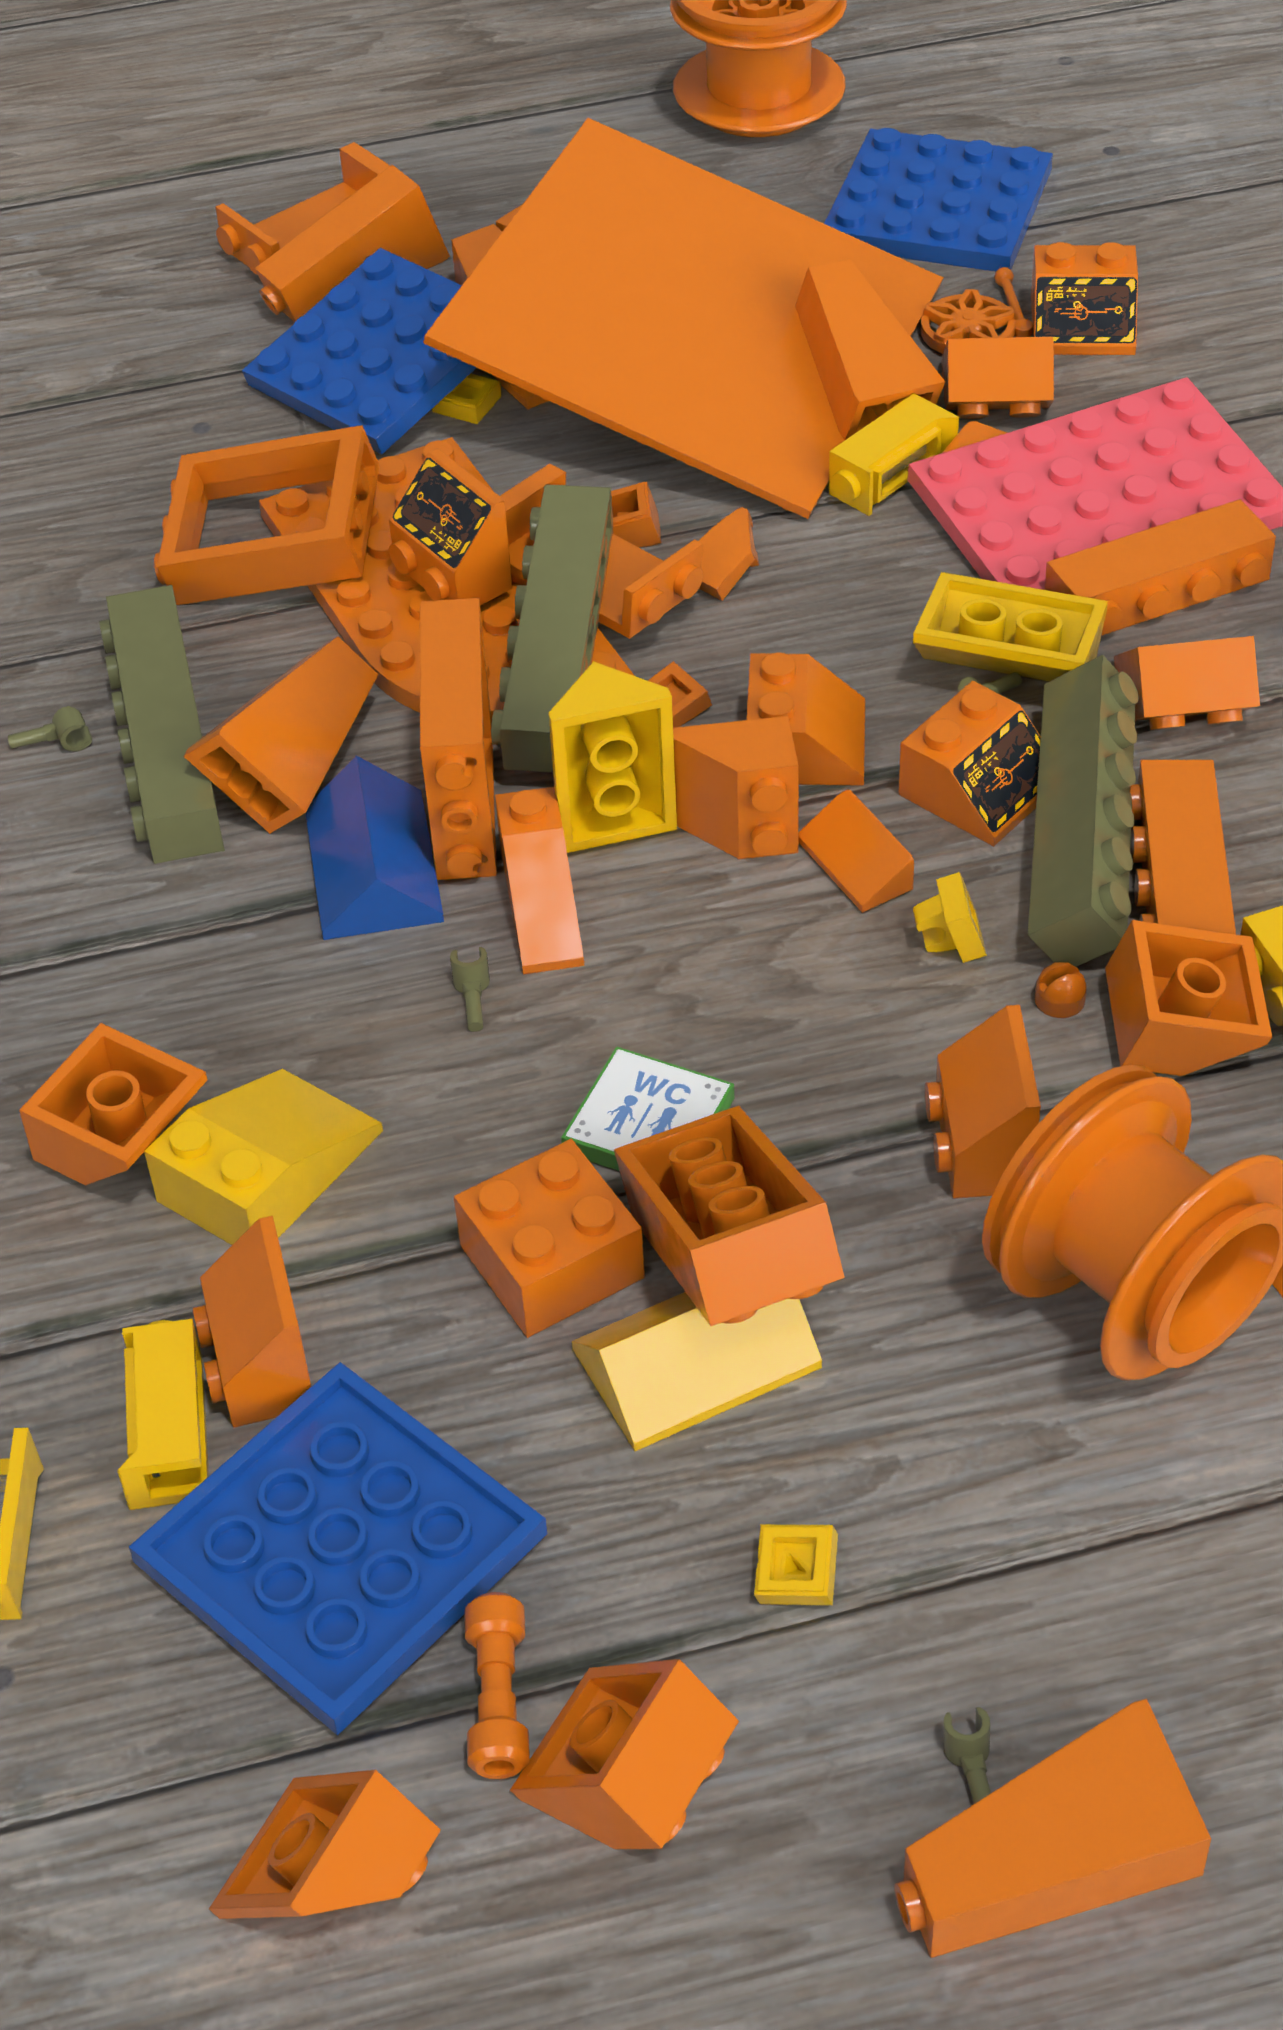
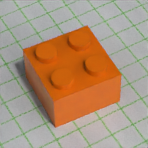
M572 1138L454 1195L461 1248L527 1338L645 1278L642 1227Z

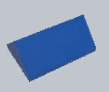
M356 755L313 798L306 812L323 940L444 922L421 790Z

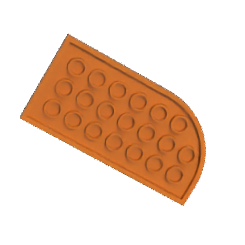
M453 437L432 441L423 447L378 460L380 466L362 577L307 585L345 643L379 674L374 683L387 695L419 713L420 601L434 600L429 597L420 584L408 574H401L394 566L389 555V546L392 544L389 519L428 452L439 448L492 490ZM333 480L286 489L279 494L259 500L261 517L274 537L325 529ZM512 574V589L480 606L491 718L495 709L503 710L505 702H501L499 696L500 674L502 667H511L512 660H508L507 639L509 627L519 626L520 619L515 617L517 585L527 584V582ZM597 627L592 662L594 661L635 676Z

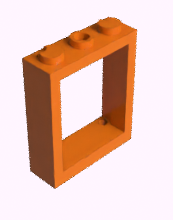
M363 425L181 455L176 479L171 481L172 498L168 515L164 516L162 522L164 535L160 552H157L154 557L157 579L162 585L173 586L176 605L362 577L380 466ZM333 480L325 529L199 548L209 500Z
M479 598L420 601V750L437 880L497 876L494 756L491 739L492 718Z

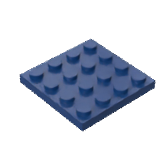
M893 128L870 129L824 224L899 258L995 272L1002 267H1008L1011 270L1052 170L1053 153L1041 152L1028 146L1017 148L996 146L983 140L970 142L952 140L938 134L922 136L900 133Z
M379 248L374 254L367 257L339 285L332 288L304 316L297 319L269 347L262 350L242 370V373L249 386L333 430L363 425L372 449L383 454L476 369V367L450 357L423 343L427 331L462 285Z
M339 1362L129 1546L133 1563L338 1736L465 1614V1607L476 1597L487 1593L547 1535L545 1517L347 1366Z

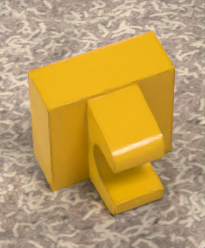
M957 872L936 879L939 894L913 907L918 932L922 931L927 952L957 949L963 963L987 956L977 911L961 873Z

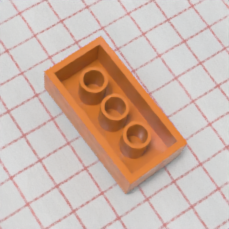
M739 1105L614 1149L632 1216L642 1227V1233L710 1327L719 1323L733 1324L745 1321L755 1315L760 1308L785 1299L811 1297L820 1292L824 1285L845 1278L825 1200Z

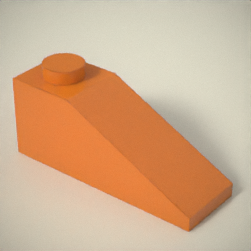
M547 787L496 794L495 802L500 848L523 975L584 966L565 837L555 788Z

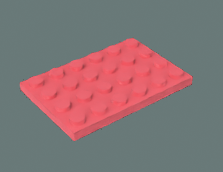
M1188 377L910 463L908 467V482L981 579L1045 590L1046 564L1048 561L1241 499L1270 530L1283 526V487Z

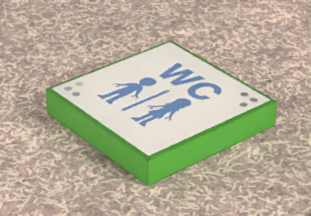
M616 1046L562 1135L561 1142L563 1143L572 1138L589 1161L619 1171L614 1149L729 1109L735 1099L734 1083Z

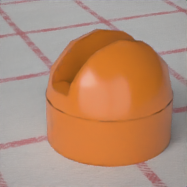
M1054 962L1045 967L1036 981L1035 1003L1039 1010L1055 1018H1068L1078 1014L1084 1008L1086 1001L1087 985L1084 976L1076 966L1068 962Z

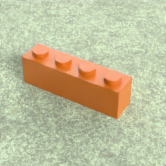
M1241 499L1048 561L1046 564L1045 590L1108 601L1102 635H1106L1269 580L1276 535Z
M1140 760L1138 784L1130 787L1134 820H1137L1138 825L1131 828L1130 853L1133 863H1142V869H1136L1135 905L1146 906L1147 914L1140 915V921L1236 934L1214 760Z

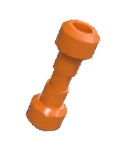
M501 1592L482 1594L465 1607V1639L471 1646L477 1649V1673L481 1677V1693L478 1696V1722L467 1732V1764L474 1772L488 1779L513 1777L521 1772L530 1761L529 1731L523 1724L517 1721L516 1695L512 1692V1675L515 1673V1647L525 1638V1608L519 1600Z

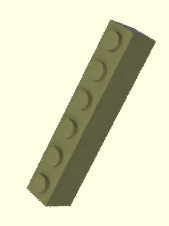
M545 484L541 507H532L530 539L534 541V546L525 545L522 561L523 579L527 580V584L517 585L515 617L520 619L519 626L509 627L507 656L508 660H512L511 667H502L499 696L500 701L505 703L503 710H494L491 726L492 744L501 745L503 766L506 770L553 772L548 713L592 664L613 534L611 487Z
M168 585L106 596L110 619L101 620L99 624L105 653H116L115 655L105 656L111 689L122 688V691L111 692L117 725H128V728L117 730L124 764L135 763V766L124 768L130 802L141 801L142 804L130 807L137 842L149 840L154 864L225 851L212 783L183 757L187 749L202 738L173 586Z
M1104 655L1044 684L1028 936L1053 962H1068L1074 966H1079L1115 950L1128 928V915L1131 913L1129 873L1133 867L1130 845L1134 815L1130 787L1136 782L1133 759L1134 744L1137 742L1135 704L1138 703L1139 697L1136 686L1130 676L1123 671L1118 672Z

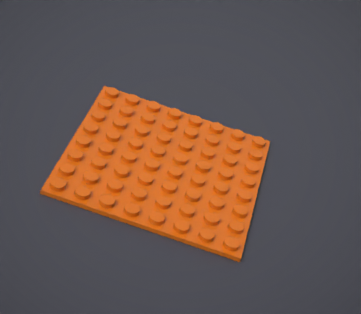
M587 118L427 331L423 343L450 357L457 358L492 374L496 378L505 380L538 395L544 400L551 401L595 423H599L632 438L643 445H647L689 466L726 481L737 488L772 502L785 510L809 519L829 483V451L845 440L838 430L795 307L808 267L851 258L911 337L921 321L926 304L932 302L944 277L593 119Z

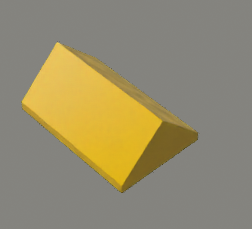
M941 572L913 632V644L923 659L1005 674L1017 672L1022 677L1050 682L1097 658L1108 601Z
M593 661L548 713L554 788L567 853L677 830L672 695L669 688Z
M684 1292L572 1341L574 1353L634 1451H638L822 1368V1359L800 1299H785L760 1308L751 1318L739 1323H719L710 1327L687 1293Z

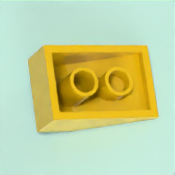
M282 1068L188 1108L144 1150L157 1202L233 1245L259 1218L272 1215L279 1238L383 1132L382 1122Z

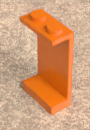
M350 143L339 149L343 175L342 183L271 217L252 224L224 203L216 206L219 226L216 230L218 242L225 253L234 256L248 266L254 274L258 275L255 267L378 176L390 165L357 143Z
M550 463L500 495L505 501L511 574L525 582L527 580L523 579L522 573L523 551L525 545L534 546V541L530 539L532 507H541L545 484L566 485V472ZM612 534L598 622L630 639L648 625L659 621L665 613L680 602L691 598L699 590L703 580V571L701 569L703 543L694 539L663 561Z

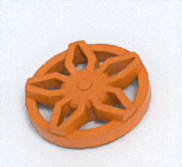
M966 289L963 294L947 296L926 304L921 317V335L928 346L942 354L948 339L1011 338L1015 335L1016 320L1014 309L1012 306H1007L999 300L980 295L978 290ZM931 322L939 326L936 332L931 329ZM1006 325L1004 332L998 336L995 330Z

